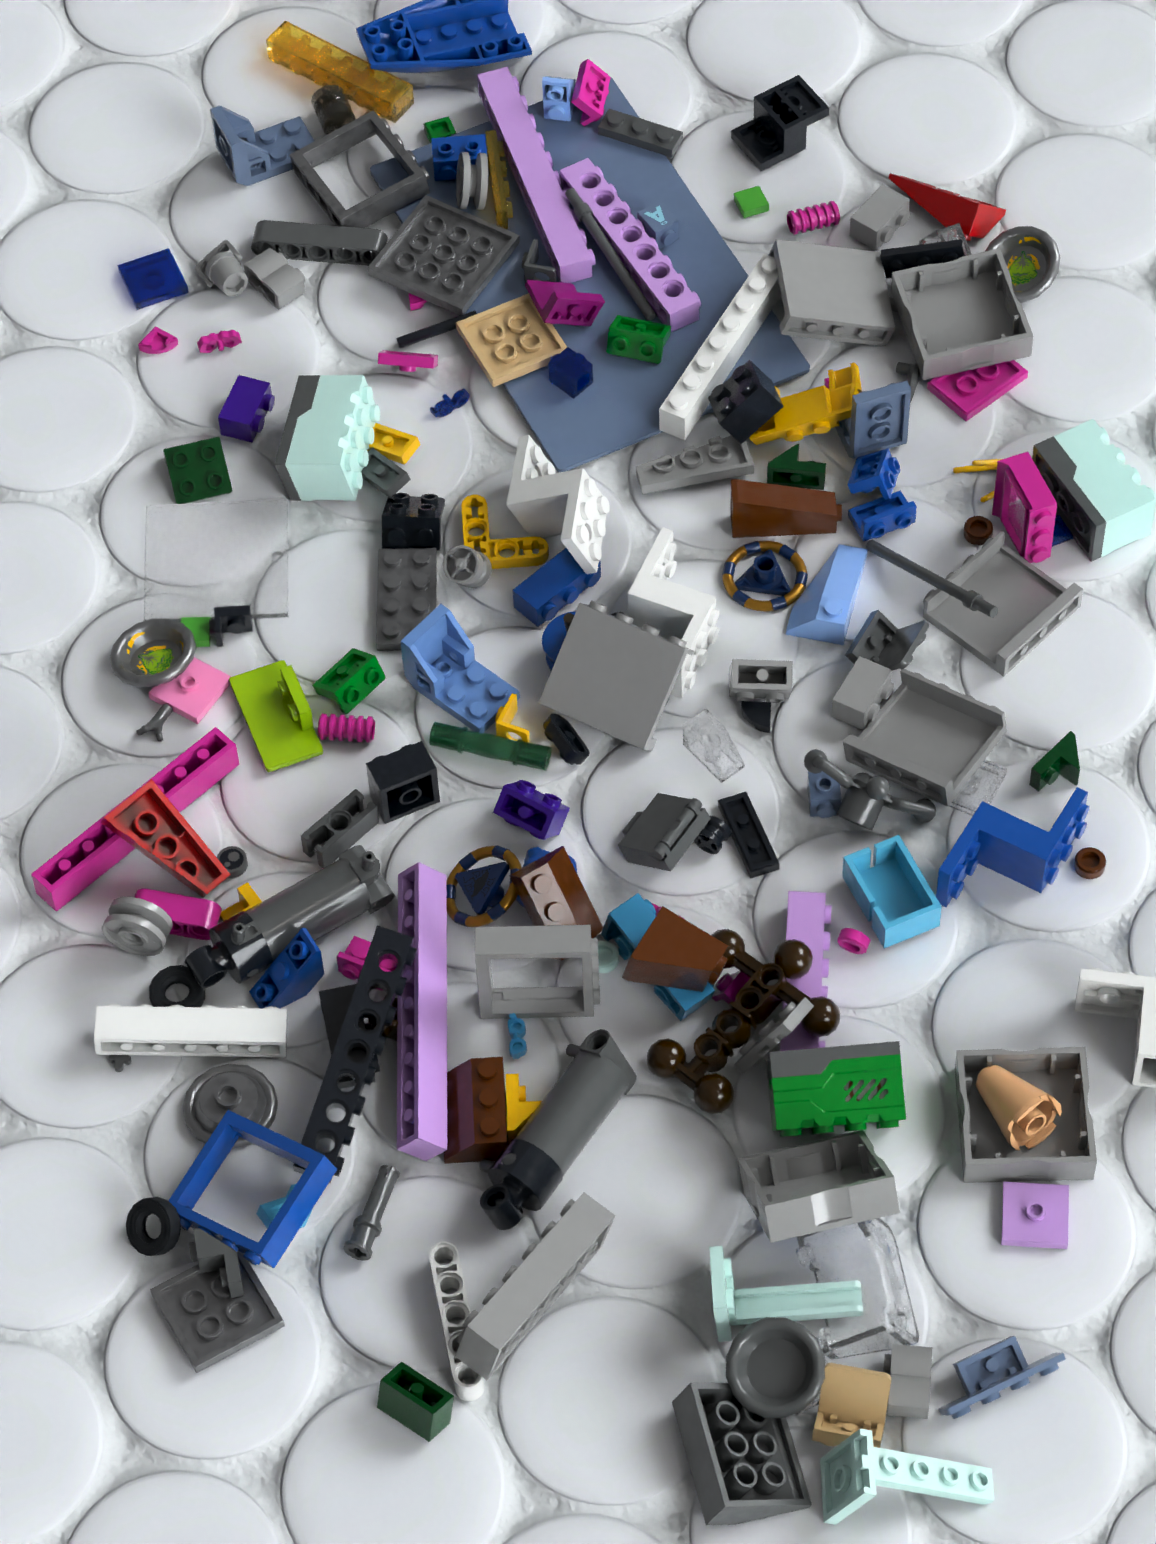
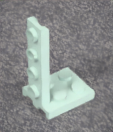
M723 1246L709 1247L713 1311L718 1342L732 1341L731 1326L751 1324L766 1317H783L793 1321L863 1316L860 1281L734 1289L731 1258L724 1257Z
M860 1428L820 1458L824 1523L836 1525L875 1497L876 1485L982 1505L990 1504L994 1501L991 1468L873 1447L872 1430Z

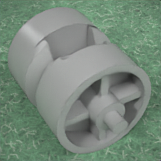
M464 545L455 546L446 553L443 559V571L452 582L468 588H478L484 585L490 578L492 567L489 558L484 553Z

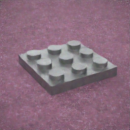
M239 1251L237 1255L244 1296L231 1298L229 1286L222 1287L220 1270L201 1273L199 1264L150 1289L152 1297L196 1373L285 1326L284 1320L249 1261Z

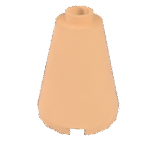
M999 1065L985 1067L979 1072L976 1088L1007 1142L1013 1148L1020 1150L1019 1147L1024 1145L1028 1149L1033 1148L1043 1142L1056 1127L1053 1123L1057 1114L1061 1117L1062 1113L1061 1104L1053 1096Z

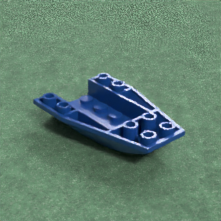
M423 0L356 28L357 36L370 68L379 71L396 73L440 72L481 66L532 55V50L525 34H518L508 13V0Z

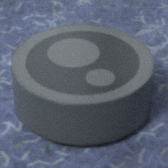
M226 847L217 855L218 860L231 874L228 878L241 876L248 867L246 853L239 847Z

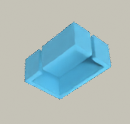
M900 835L874 844V867L870 868L871 850L869 847L843 857L842 877L868 922L872 921L871 927L884 949L940 926L942 906Z

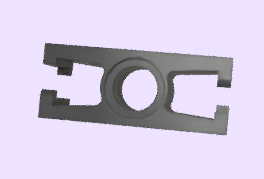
M357 789L353 790L301 835L303 852L311 858L315 855L313 851L315 850L318 865L322 868L332 864L339 858V854L348 850L379 823L377 806L373 802H369L364 810V796Z

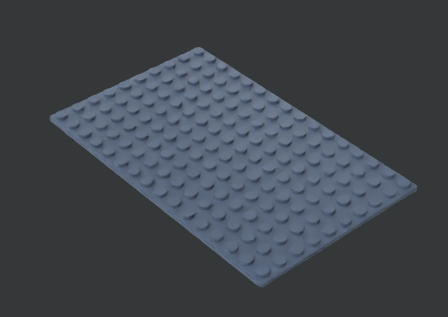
M612 77L608 87L609 93L604 104V114L598 121H593L585 127L580 124L583 111L575 105L571 121L545 119L543 101L528 106L527 112L528 114H533L536 122L535 130L537 133L541 132L545 146L544 151L550 152L553 162L552 169L553 171L557 170L559 176L561 169L589 158L595 167L598 166L601 169L607 183H611L615 187L621 201H625L628 204L631 214L635 219H637L638 211L659 200L679 220V239L659 250L663 255L669 257L677 274L681 273L691 292L697 293L701 307H699V320L671 332L668 341L663 347L662 361L659 364L608 354L606 350L609 327L617 315L647 320L585 224L578 220L577 226L579 229L584 230L587 240L586 247L593 250L596 264L592 265V277L572 282L577 292L601 294L605 303L591 326L553 324L569 349V357L503 383L506 391L558 472L571 470L663 432L659 428V408L748 278L746 271L665 155L598 134V126L608 109L639 118ZM490 121L449 136L486 134L489 177L484 210H476L473 197H470L467 209L460 210L520 235V243L466 313L475 310L478 314L528 294L525 287L522 258L525 252H529L533 239L538 240L539 258L536 265L553 268ZM432 143L412 150L417 165L419 167L423 166L430 177L427 179L430 190L427 196L458 209L456 179L435 181ZM395 157L375 164L370 168V173L381 191L409 177V174ZM424 197L395 212L402 224ZM571 203L569 205L570 210L574 209ZM541 272L535 273L538 279L543 281L549 280L546 274ZM771 310L725 381L732 376L737 367L744 365L749 360L772 380L774 386L807 374L810 371V364L790 335H781L779 327L781 322ZM657 315L650 321L663 324ZM710 403L701 416L713 412Z

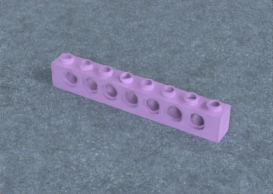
M589 158L561 169V190L567 191L570 188H574L583 203L589 205L593 211L592 216L661 322L665 325H670L671 332L699 320V307H701L699 296L696 292H691L687 287L681 273L677 274L669 257L663 255L659 250L656 240L647 235L642 222L634 218L628 204L625 201L622 202L618 197L615 187L611 183L608 184L604 179L601 169L598 166L595 167Z

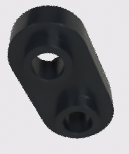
M554 713L543 723L544 734L550 741L554 742L560 751V757L568 764L581 765L590 752L572 725L565 718Z

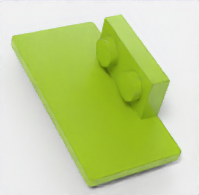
M281 660L229 678L231 688L267 772H272L323 754L322 745L313 726L311 709L292 665L287 666L286 662Z

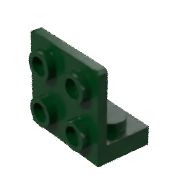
M220 436L163 449L165 463L168 467L175 500L178 505L232 492Z

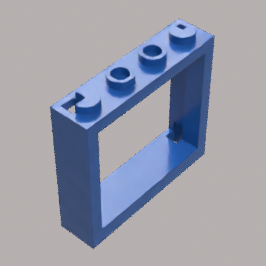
M227 1110L170 1197L169 1202L176 1208L180 1217L181 1228L188 1231L190 1227L193 1229L200 1228L236 1252L243 1253V1257L252 1264L259 1265L262 1262L275 1268L338 1169L325 1155ZM239 1137L306 1168L259 1243L192 1210Z

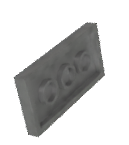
M436 548L378 549L377 651L401 650V640L436 608Z

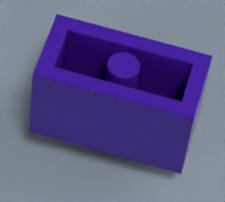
M238 375L218 416L221 435L253 443L257 432L261 433L264 427L267 412H271L274 406L275 396L272 395L269 382Z

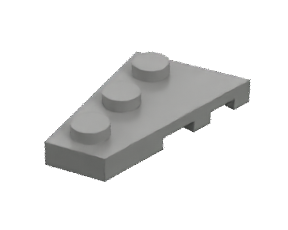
M806 997L797 1005L791 1001L778 1014L782 1019L777 1023L770 1020L758 1032L761 1038L757 1042L751 1038L739 1050L742 1056L734 1065L742 1074L745 1073L770 1049H773L784 1037H787L814 1005Z

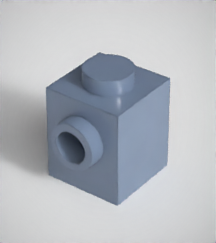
M808 771L807 790L810 817L829 818L837 816L836 813L841 804L840 784L823 771L817 774Z

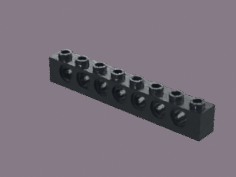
M378 925L301 1142L302 1145L325 1155L338 1169L334 1174L338 1177L345 1158L340 1157L343 1146H350L355 1132V1128L351 1127L354 1114L361 1115L366 1100L365 1097L361 1096L364 1085L370 1086L374 1078L376 1067L371 1066L375 1054L381 1056L387 1038L383 1037L382 1033L385 1025H392L397 1008L392 1006L395 996H402L407 982V978L402 977L406 965L412 967L417 953V948L413 947L414 937ZM385 959H392L396 962L397 967L391 972H385L379 967V964ZM380 988L386 992L387 996L383 1001L375 1002L370 999L369 993L373 989ZM364 1018H371L377 1025L372 1031L365 1032L359 1028L358 1024ZM353 1048H361L366 1052V1057L362 1061L355 1062L348 1057V1053ZM343 1078H351L355 1081L356 1086L353 1090L344 1092L338 1088L337 1084ZM332 1108H340L345 1112V1117L339 1122H332L327 1118V1113ZM322 1138H329L333 1140L335 1146L330 1152L324 1153L317 1149V1142ZM295 1163L293 1164L295 1172L304 1173L306 1168Z

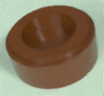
M983 516L969 518L964 524V538L973 545H983L989 538H992V522Z
M1087 847L1081 849L1076 854L1074 868L1078 875L1086 879H1095L1103 874L1106 858L1100 850Z

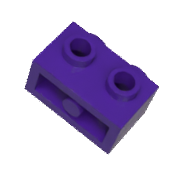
M525 780L504 785L493 813L504 818L507 823L529 831L532 836L538 839L546 840L560 834L570 807L562 804V800L559 797L549 793L543 794L535 790L536 786Z

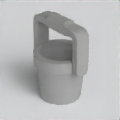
M228 240L221 242L195 267L197 273L210 288L214 284L228 296L239 295L246 289L248 284V278L240 263L243 257Z

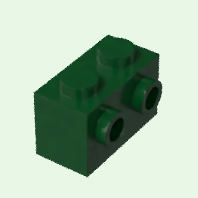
M400 1362L380 1380L377 1408L430 1442L450 1424L454 1395L405 1363Z

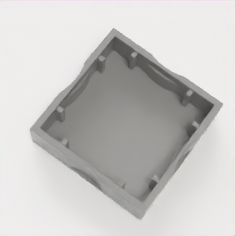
M1000 248L962 256L946 263L927 264L892 272L891 294L919 368L922 381L1031 356L1033 333L1022 304L1014 294L1012 278Z
M1085 1047L1039 1048L1030 1051H1009L1004 1049L957 1050L955 1081L964 1183L1094 1179L1097 1157L1093 1120L1088 1108L1089 1078ZM999 1065L1053 1096L1061 1104V1117L1056 1114L1053 1121L1056 1127L1043 1142L1030 1149L1025 1145L1020 1146V1150H1016L1007 1142L976 1088L977 1076L983 1068Z
M863 1130L820 1139L800 1146L781 1148L737 1158L744 1196L771 1243L900 1213L894 1175L883 1159L875 1154L874 1146Z

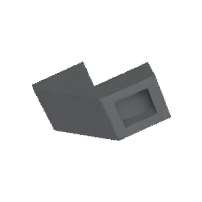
M193 1229L195 1242L189 1243L191 1261H198L201 1273L220 1270L222 1287L229 1286L231 1298L244 1296L237 1252L202 1229Z

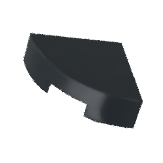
M741 701V712L744 719L754 725L755 729L770 733L771 702Z

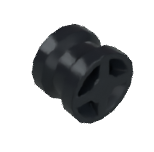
M710 816L711 819L694 842L703 851L717 854L722 848V842L729 839L732 831L722 819Z

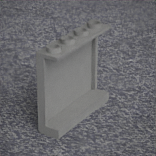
M775 240L768 255L775 258L785 316L779 326L781 335L877 346L887 345L895 330V323L880 252Z
M1001 531L994 538H989L978 553L967 557L959 570L955 573L951 572L945 578L967 591L973 590L982 595L985 601L998 607L997 615L991 618L978 610L972 611L963 606L962 601L937 588L936 590L932 589L923 600V618L1004 677L1081 606L1083 588L1076 583H1073L1067 589L1007 547L1004 544L1005 533Z
M591 601L589 605L579 603L538 703L638 748L652 751L657 740L652 737L686 655H692L694 651L686 648L687 642L670 635L668 640L659 636L661 630L643 624L641 628L632 624L634 620L632 617L617 612L616 617L606 613L608 607L594 601Z
M901 669L902 684L881 708L876 719L869 723L859 737L849 734L843 741L846 761L874 774L883 776L894 783L945 806H949L1007 732L1005 713L996 706H989L977 701L972 696L954 691L945 684H938L919 673Z

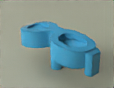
M513 1013L509 1014L510 1019L508 1020V1030L512 1038L509 1051L513 1059H519L527 1053L526 1041L521 1039L526 1034V1027L524 1021L517 1018V1015Z

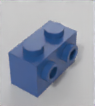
M486 134L431 138L435 181L456 179L460 152H469L471 165H475L478 153L487 154Z

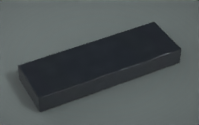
M747 792L718 800V808L725 823L732 831V839L750 878L779 870V861Z

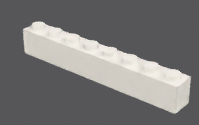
M766 254L762 255L659 408L660 431L682 440L687 438L709 405L708 397L713 389L723 384L782 294L774 257Z

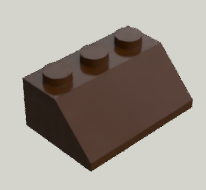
M564 846L555 849L509 875L534 926L591 925V938H595L602 931L603 926ZM553 958V959L564 960L565 958Z
M503 1057L471 1058L447 1072L448 1143L447 1150L444 1151V1164L481 1162L483 1159L496 1161L508 1145Z

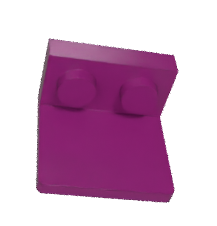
M527 280L525 283V287L544 323L591 326L605 303L601 294L577 292L572 283Z

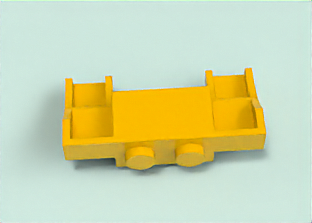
M853 362L847 368L837 371L828 370L829 389L823 385L781 398L780 390L774 386L784 407L749 437L755 445L780 438L790 442L800 441L804 436L810 434L827 433L831 428L839 426V421L851 418L852 396L862 392L858 365Z

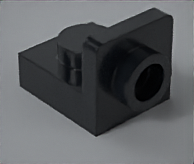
M250 605L214 607V619H209L210 637L215 636L217 647L223 646V633L239 634L253 631Z

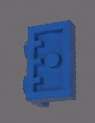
M889 448L858 457L847 484L851 494L858 492L868 493L879 487L884 500L890 499L900 473L899 462L896 457H892Z

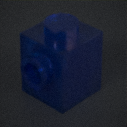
M569 347L560 354L554 355L548 363L549 381L573 399L593 383V364L587 361L581 353H576Z

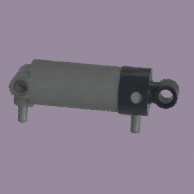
M357 845L339 854V860L245 912L241 911L210 928L209 934L213 947L205 945L196 949L186 957L184 962L202 989L218 983L226 976L227 971L240 984L269 968L301 928H306L313 940H316L367 911L370 914L378 911L389 904L395 895L380 874V863L374 853L371 851L366 852L362 845Z
M599 1029L590 1033L580 1046L574 1044L567 1046L566 1054L574 1057L573 1061L496 1161L483 1159L480 1162V1170L488 1173L493 1184L482 1194L480 1205L497 1229L507 1230L516 1226L523 1216L522 1207L527 1210L538 1211L544 1206L563 1180L564 1174L623 1094L627 1095L636 1082L637 1076L607 1030Z

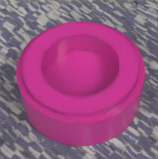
M843 928L837 942L843 949L851 953L863 954L868 949L870 939L858 930Z

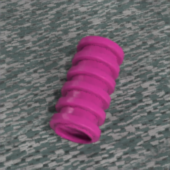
M829 201L828 205L821 203L820 207L818 205H813L812 208L805 207L803 211L799 208L795 213L791 210L787 214V224L793 235H797L799 231L805 233L807 229L813 231L815 227L822 229L823 225L830 227L831 223L838 225L840 221L839 209L834 201Z
M322 713L319 717L318 736L320 740H325L326 737H329L330 741H334L335 738H338L339 741H344L346 738L348 742H353L354 739H357V742L366 740L367 743H371L374 739L375 720L372 716H368L367 719H364V716H359L357 719L354 715L346 718L345 715L336 717V714H331L330 717H327V714Z

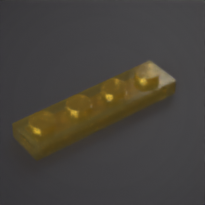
M496 130L485 131L496 222L497 226L507 230L509 229L508 218H513L512 202L506 201V198L510 197L509 181H503V177H507L506 161H500V157H504L503 140L497 141Z

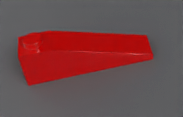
M890 173L888 179L946 228L957 231L956 237L971 241L972 236L983 239L1006 213V209L964 196L959 197L960 194L940 188L936 189L933 185L905 176Z

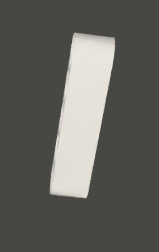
M441 1241L431 1247L429 1261L454 1390L461 1400L474 1401L484 1391V1379L455 1357V1351L460 1345L457 1342V1338L465 1329L462 1325L471 1313L459 1253L455 1245L447 1241ZM442 1259L451 1260V1262L446 1265L438 1264V1262ZM448 1288H455L458 1290L453 1294L444 1293V1291ZM455 1317L464 1319L459 1324H452L449 1322L451 1319ZM466 1377H472L476 1379V1381L471 1384H464L461 1382Z

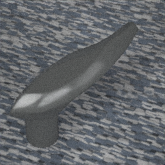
M898 362L896 373L907 375L906 380L911 387V403L920 378L919 368L916 363Z

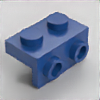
M900 490L892 493L890 499L884 500L881 497L848 509V518L864 542L872 538H880L888 532L899 528L903 529L915 523L917 506L914 501L908 503Z

